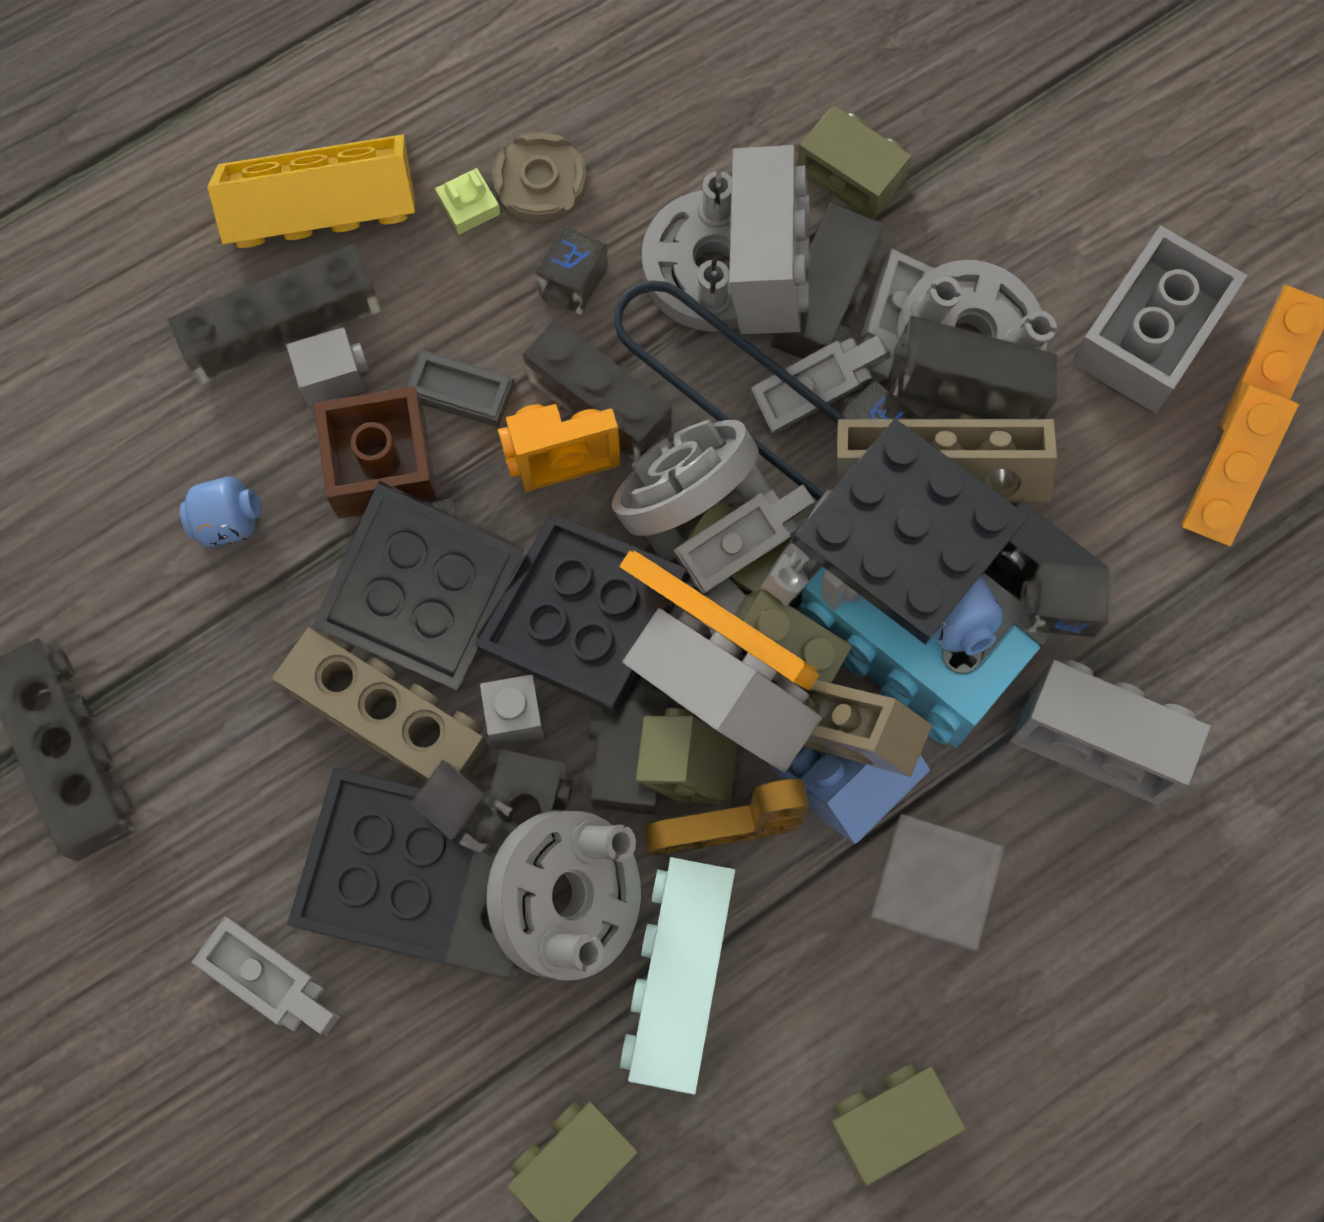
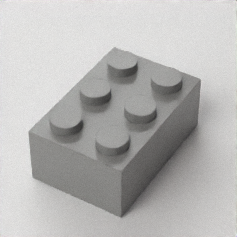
M794 145L733 149L729 284L741 335L801 332V312H810L809 281H806V268H810L809 237H807V225L811 223L810 196L807 195L806 165L797 166Z
M1160 225L1086 334L1071 364L1157 414L1248 275Z
M658 608L622 662L715 730L785 773L822 719L821 715L804 704L810 694L783 676L779 678L776 684L771 682L777 671L750 653L746 655L742 662L738 660L743 653V649L716 631L709 640L705 637L711 629L685 611L682 612L677 620L664 610Z
M1053 660L1031 686L1009 742L1155 805L1161 804L1189 786L1211 727L1196 720V714L1191 710L1176 704H1165L1163 706L1144 698L1145 694L1139 688L1124 682H1114L1111 684L1092 676L1093 671L1089 667L1071 660H1064L1062 663Z

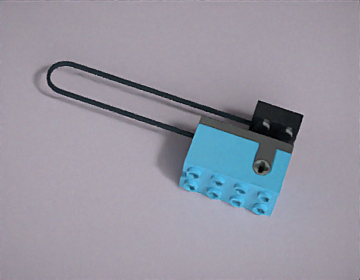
M651 280L636 284L622 295L616 305L614 325L618 338L626 348L717 421L732 419L636 344L624 331L622 324L623 311L628 303L638 295L657 291L666 292L679 299L835 423L838 424L840 419H847L689 294L669 282ZM751 435L758 446L759 454L797 485H804L809 494L819 501L824 492ZM1021 501L1017 508L1028 515L1027 520L982 575L1000 604L1004 619L1000 628L994 633L996 636L995 642L980 653L968 655L965 651L950 652L944 650L939 646L934 635L925 645L863 597L856 602H851L848 599L834 611L822 599L823 572L826 570L824 567H821L803 588L801 601L803 602L799 605L798 611L852 645L842 664L851 673L860 678H863L865 675L882 688L880 690L882 696L897 699L930 723L932 727L928 736L942 745L950 743L956 749L1055 631V628L1049 625L1048 622L1056 626L1059 621H1064L1108 567L1024 501ZM1009 589L1011 592H1013L1016 596H1018L1020 599L1024 601V604L1006 590Z

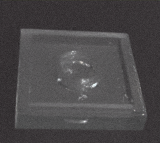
M900 814L870 919L972 952L977 951L1005 846Z

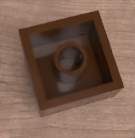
M415 386L314 403L326 498L338 519L363 515L379 481L427 503L438 502L425 415Z

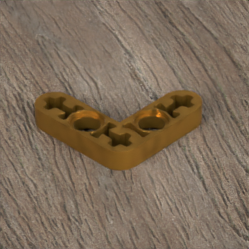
M803 779L770 782L754 789L750 805L666 819L645 825L643 829L647 852L649 855L671 854L775 836L798 830L802 827L810 809L805 782Z

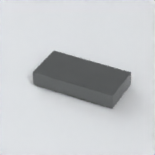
M421 350L406 387H416L421 404L499 427L515 383L513 377Z

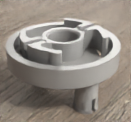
M717 171L707 174L704 178L701 191L692 192L673 200L654 217L643 240L642 274L644 282L651 280L663 281L677 286L674 282L676 280L683 291L729 327L736 329L739 328L729 284L730 269H728L726 264L718 260L716 271H711L712 260L704 262L700 267L696 265L701 256L711 252L721 253L730 260L732 177L726 172L721 171V183H716ZM673 224V228L669 231V233H668L667 236L665 237L664 242H661V241H662V238L664 237V235L666 234V232L669 230V228H670L671 225ZM648 292L658 308L674 321L701 331H718L679 299L666 292Z
M957 260L934 268L916 284L901 308L898 318L897 336L899 349L906 367L921 386L934 396L948 403L962 407L981 408L997 405L1010 399L1035 376L1044 360L1047 342L1055 335L1053 330L1057 329V324L1051 314L1042 311L1037 299L1029 288L1012 273L988 262ZM960 279H963V280H972V281H960V282H957V280H960ZM968 323L975 326L983 335L984 349L977 350L964 345L956 334L955 325ZM928 343L933 351L948 364L946 365L938 359L928 346L924 347V344ZM1005 371L1006 374L1008 375V379L1005 380L1006 377H1005V375H1004L1003 373H1002V374H999V375H995V376H989V377L976 376L975 373H977V374H995V373H999V372Z
M704 420L674 433V441L672 442L665 438L635 460L631 465L634 471L623 481L613 497L612 509L630 534L645 536L658 557L670 561L676 558L672 553L673 550L686 541L675 527L705 512L727 496L733 489L736 490L744 504L760 493L765 495L773 489L769 487L755 464L759 449L745 425L738 420H723L714 423L710 420Z
M550 811L529 818L506 838L494 859L489 874L487 911L493 934L499 946L518 967L540 977L566 981L579 980L602 971L623 951L634 931L641 902L640 875L633 854L636 847V839L629 827L623 828L624 825L613 826L605 819L588 812ZM551 833H554L556 841L544 850V852L538 858L536 866H534V860L541 852V850L547 844L553 841ZM564 874L571 884L572 897L566 910L558 914L553 905L552 892L555 882ZM523 895L526 896V897H525V917H526V922H527V926H528V929H529V930L526 931L525 933L523 932V930L526 929L525 922H524V918H523V909H522Z

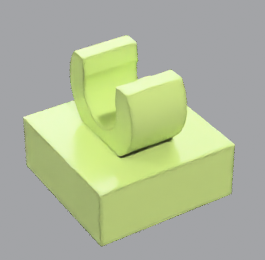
M477 168L435 188L437 199L458 235L501 215L498 202Z

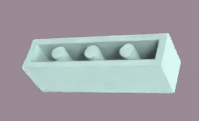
M670 857L668 871L657 870L652 902L661 904L658 925L647 923L641 956L651 958L647 980L636 979L631 1004V1012L641 1014L637 1036L626 1034L620 1068L630 1070L628 1082L695 1095L735 869Z

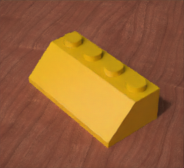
M404 134L218 164L207 186L222 245L236 242L238 248L258 246L265 242V237L284 235L285 240L303 239L313 234L312 230L331 227L333 232L351 231L360 227V222L378 219L380 224H395L405 221L407 214L415 213V198Z

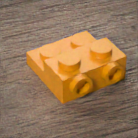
M539 404L529 405L517 411L515 415L506 417L508 427L498 429L510 477L521 476L525 493L621 466L618 425L612 408L604 411L597 409L583 410L573 415L570 420L561 422L556 404L546 407Z

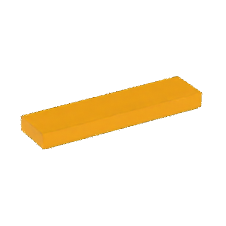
M635 550L633 552L629 551L620 564V568L809 691L820 674L817 673L818 670Z

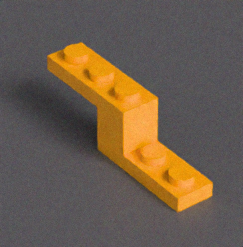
M1283 285L1218 424L1224 430V433L1182 520L1181 526L1183 528L1231 547L1299 406L1298 403L1290 398L1324 329V299L1291 286Z

